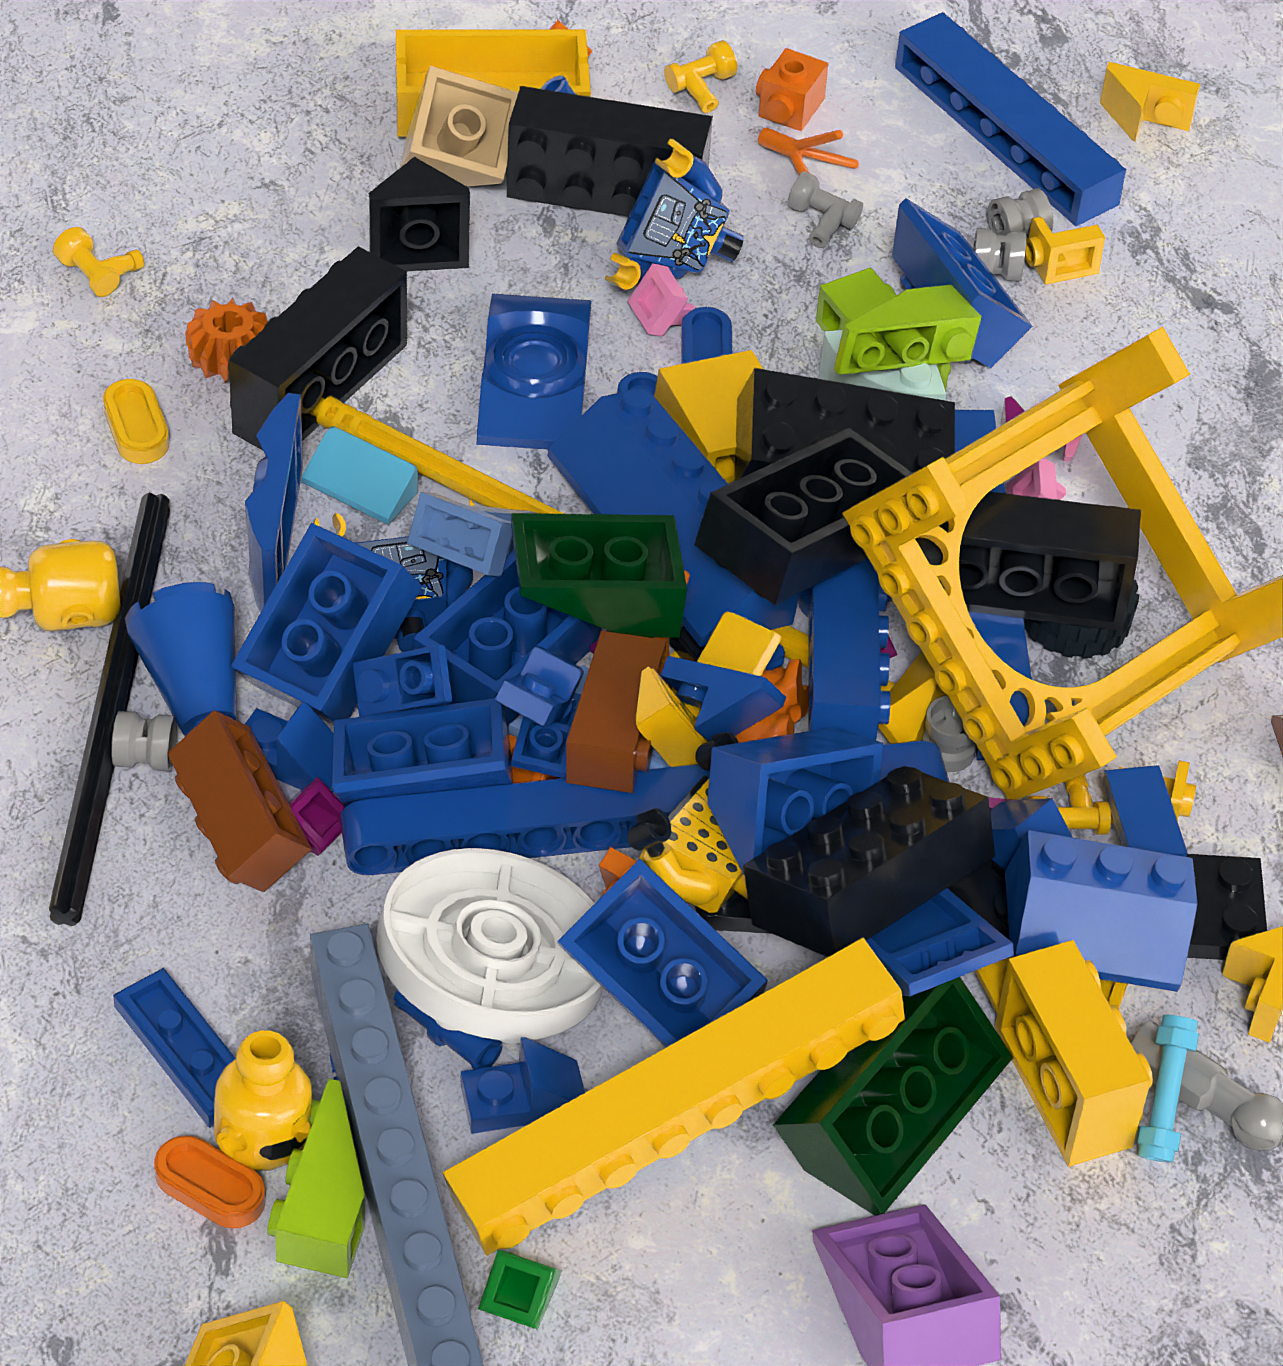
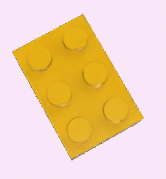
M1074 940L1008 959L994 1026L998 1035L1014 1057L1012 1062L1068 1167L1132 1148L1139 1122L1143 1119V1108L1148 1089L1152 1085V1072L1147 1059L1142 1053L1135 1052L1126 1036V1026L1121 1012L1116 1006L1109 1005L1100 989V979L1096 967L1090 960H1084Z

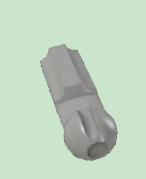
M1148 1020L1137 1031L1131 1045L1136 1053L1140 1052L1145 1056L1152 1072V1082L1157 1084L1163 1047L1155 1044L1157 1027L1160 1025ZM1197 1049L1196 1052L1187 1051L1179 1100L1195 1110L1203 1111L1206 1109L1231 1125L1235 1137L1246 1148L1256 1151H1271L1283 1143V1103L1278 1097L1265 1093L1250 1092L1227 1077V1069Z

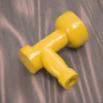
M721 40L707 48L705 57L681 66L677 63L665 66L664 76L672 92L676 93L687 88L691 96L698 101V106L703 113H709L718 106L719 101L713 93H710L703 77L711 74L721 80L733 77L737 73V61L730 45L726 41Z
M72 227L65 230L58 236L53 245L54 256L65 266H77L89 279L90 289L99 297L111 294L118 287L120 275L130 270L136 271L144 267L143 256L137 249L126 252L125 255L99 261L92 253L94 248L93 240L82 227Z
M1084 774L1065 781L1071 807L1057 808L1068 829H1093L1095 835H1108L1111 827V809L1108 801H1096L1093 805L1088 791L1087 778ZM1029 796V797H1028V799H1045V798H1047V797H1045V796Z

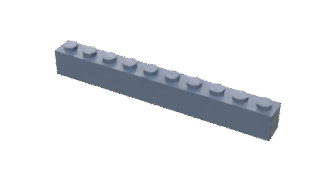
M362 924L310 934L311 976L336 1077L342 1087L358 1166L408 1366H484L369 925Z

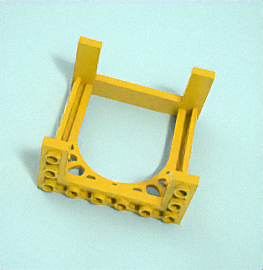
M1163 326L1058 385L1061 389L1060 391L946 459L942 457L842 513L850 526L853 539L866 553L878 574L882 589L895 603L906 622L909 636L921 648L934 671L938 686L950 698L962 719L966 734L976 743L991 769L993 781L1005 793L1007 799L1018 800L1102 768L1117 757L1105 736L1216 662H1223L1283 637V575L1236 594L1130 410V407L1190 375ZM1083 433H1086L1127 506L1130 509L1141 510L1140 528L1193 619L1095 683L1079 687H1056L1036 682L1018 673L1004 663L984 641L976 629L964 601L959 576V552L967 521L974 508L989 491ZM948 521V532H946L939 525ZM916 538L929 539L940 547L943 553L941 565L929 564L915 540ZM1014 691L1022 692L1028 700L1029 717L1024 726L1010 704ZM1044 700L1051 701L1057 708V712L1046 714Z

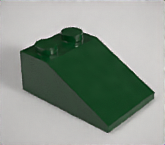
M511 514V528L520 596L611 632L648 638L680 637L687 584L674 515Z

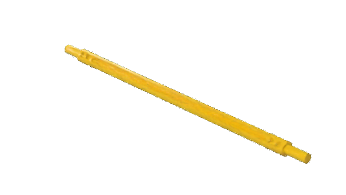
M332 396L326 399L321 397L315 408L308 412L316 417L319 425L325 428L337 427L416 466L418 473L485 507L526 510L538 514H564L372 418L370 415L342 403ZM789 625L772 629L771 631L782 636L780 644L785 651L784 657L790 660L801 659L802 666L808 668V635ZM888 680L887 686H880L881 691H891L896 683Z

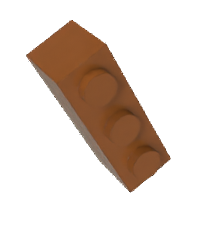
M601 631L566 742V783L633 793L639 771L648 772L653 746L651 745V740L647 741L636 726L642 671L648 666L651 669L654 668L661 676L666 662V640Z
M214 710L167 753L177 772L175 782L182 793L190 799L197 813L195 823L202 834L210 840L217 855L215 864L228 881L233 884L242 883L264 893L312 850L249 726Z

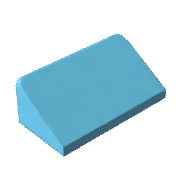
M334 426L325 433L301 477L302 483L388 525L418 493V470L416 466Z

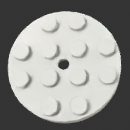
M465 848L443 851L427 856L407 867L398 875L387 893L376 937L377 950L382 966L391 982L409 1002L435 1019L438 1025L447 1030H459L483 1038L500 1040L508 1044L520 1043L521 1037H526L530 1040L550 1037L574 1027L585 1019L598 1003L604 989L557 944V941L595 903L567 877L540 862L517 854L492 849Z

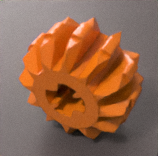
M233 297L228 304L221 305L211 300L208 309H195L194 317L191 322L187 323L185 331L188 357L191 360L192 367L201 368L205 378L219 374L226 383L229 379L228 360L238 347L246 345L263 330L268 322L266 313L257 312L253 302L239 306Z

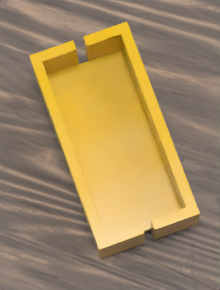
M395 29L397 137H407L429 66L515 92H519L520 86L541 89L548 80L556 76H564L576 95L591 97L586 29Z

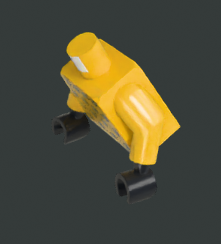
M730 732L714 735L710 742L701 744L695 754L696 762L704 770L710 771L712 747L739 743L737 738ZM704 775L668 817L666 813L658 808L638 814L636 818L638 825L630 829L628 842L633 849L643 850L639 859L686 903L694 904L709 913H716L735 891L747 900L748 895L745 876L707 804L710 778Z

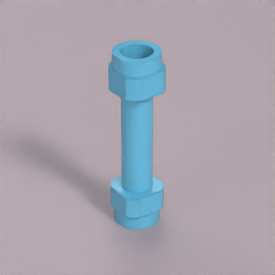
M1164 1014L1161 1026L1157 1027L1155 1044L1162 1046L1163 1051L1149 1126H1140L1137 1139V1144H1139L1138 1157L1158 1162L1173 1163L1175 1152L1179 1151L1181 1133L1174 1132L1173 1127L1187 1051L1196 1052L1199 1038V1033H1196L1198 1027L1197 1020Z

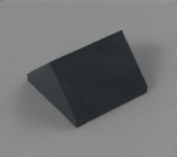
M413 157L369 192V252L406 272L469 268V187Z

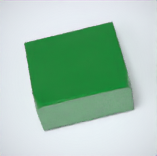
M497 1250L478 1310L538 1329L559 1282L562 1270L506 1251Z

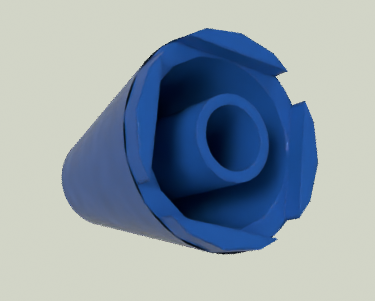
M187 582L164 587L153 592L155 602L143 609L140 608L139 601L135 603L125 617L127 634L171 714L176 716L177 725L182 734L186 736L214 710L236 720V671L231 667L235 659V606L231 593L226 589L224 590V595L216 593L215 586L212 583Z

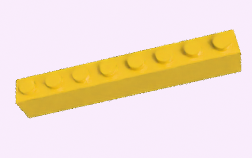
M861 938L442 1172L451 1199L486 1256L499 1249L512 1248L524 1241L530 1231L553 1218L561 1219L573 1214L582 1206L585 1200L607 1188L614 1189L623 1186L636 1175L638 1170L660 1158L667 1159L676 1156L689 1145L690 1141L707 1131L731 1125L746 1109L764 1099H775L784 1095L792 1088L796 1081L817 1069L826 1070L835 1066L846 1056L847 1052L869 1040L877 1041L885 1038L896 1029L900 1022L905 1020L902 991L866 940Z

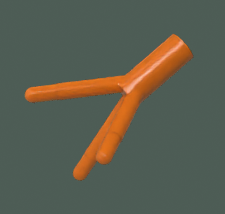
M765 127L758 137L759 145L789 157L799 175L803 171L809 173L802 160L804 156L856 169L859 166V162L856 159L811 148L842 139L843 132L841 130L797 140Z

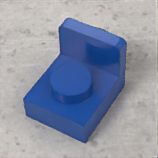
M535 647L532 649L521 674L503 681L495 701L542 726L552 724L563 719L584 675V671L581 667L543 647Z

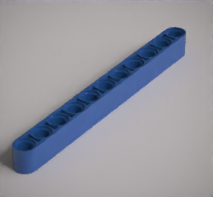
M915 741L883 745L880 780L885 778L890 771L907 766L917 768L923 773L950 782L941 750L936 744L929 741ZM698 764L649 769L648 772L639 771L633 793L566 783V779L562 778L355 801L347 805L340 814L346 863L348 868L354 873L360 875H380L403 872L418 860L439 852L454 849H492L527 858L609 850L610 847L613 849L630 848L628 833L632 827L638 825L636 820L638 814L658 808L666 813L668 817L704 775L710 778V771L704 770Z

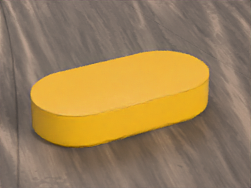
M123 379L108 386L103 394L104 414L119 454L125 460L136 464H148L161 459L168 451L169 436L166 422L152 387L137 379Z

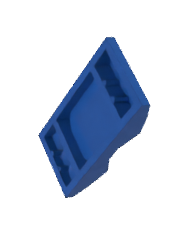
M492 293L488 315L484 367L481 378L476 445L548 450L582 416L592 300Z
M288 393L272 410L256 435L265 453V457L257 464L253 492L245 500V513L250 559L248 574L255 602L260 613L288 563L303 470L301 394Z
M948 888L866 941L900 987L902 996L915 995L1014 955L1013 943Z

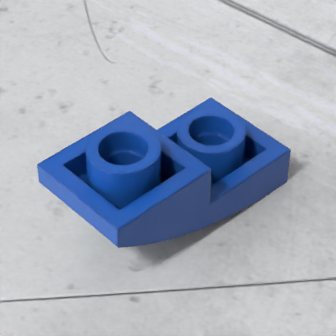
M574 693L564 717L560 721L542 726L523 716L511 766L566 779V742L581 694Z

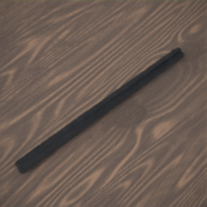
M146 493L141 498L120 590L121 608L113 621L49 904L50 920L57 925L66 924L74 926L81 920L114 769L112 763L114 723L118 711L127 710L139 655L127 634L125 617L130 608L138 601L141 609L150 604L170 513V500L164 494Z

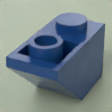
M435 645L353 662L359 717L448 705L452 702L445 645Z

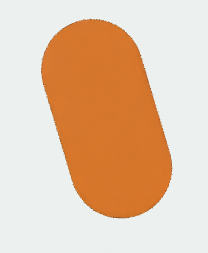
M194 1136L172 1138L158 1149L154 1159L155 1178L160 1189L167 1195L225 1228L248 1226L255 1222L263 1213L266 1201L265 1186L260 1175L253 1169L238 1163L221 1150Z

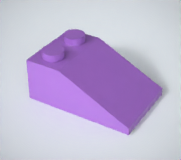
M926 1204L812 1230L816 1250L859 1353L868 1366H979L1001 1360L1000 1295Z

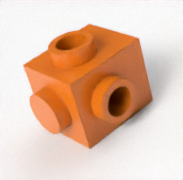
M785 48L770 69L765 68L759 76L756 85V95L760 96L759 117L802 131L825 99L829 63Z

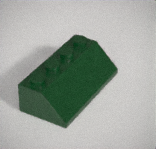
M961 977L912 996H902L905 1020L900 1022L892 1033L877 1041L869 1040L847 1052L846 1056L835 1066L826 1070H820L773 1124L805 1172L874 1216L884 1214L1014 1058Z

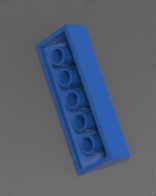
M646 387L601 396L548 448V458L593 514L675 516L683 567L690 574L687 583L682 625L700 647L706 646L719 620L726 611L740 615L769 630L793 625L800 593L774 605L767 599L759 596L754 589L727 569L719 566L714 559L694 545L710 492L728 483Z

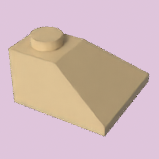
M429 66L407 132L399 168L413 157H416L465 186L502 183L508 162V126L518 92Z

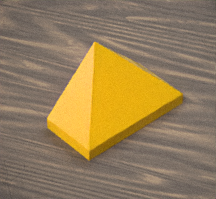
M922 651L890 691L889 723L878 724V727L890 744L922 740L925 732V719L928 707L937 698L947 695L938 686L934 671Z

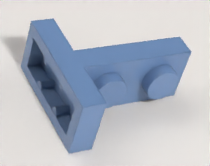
M420 492L407 544L483 574L501 576L506 556L514 550L511 514L536 512L465 505L436 493Z

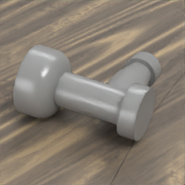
M806 171L801 172L797 177L788 198V206L797 211H805L812 206L825 212L818 226L809 235V241L818 248H824L831 238L830 236L838 229L840 224L853 229L861 216L864 205L863 202L856 199L848 202L820 189L818 178Z

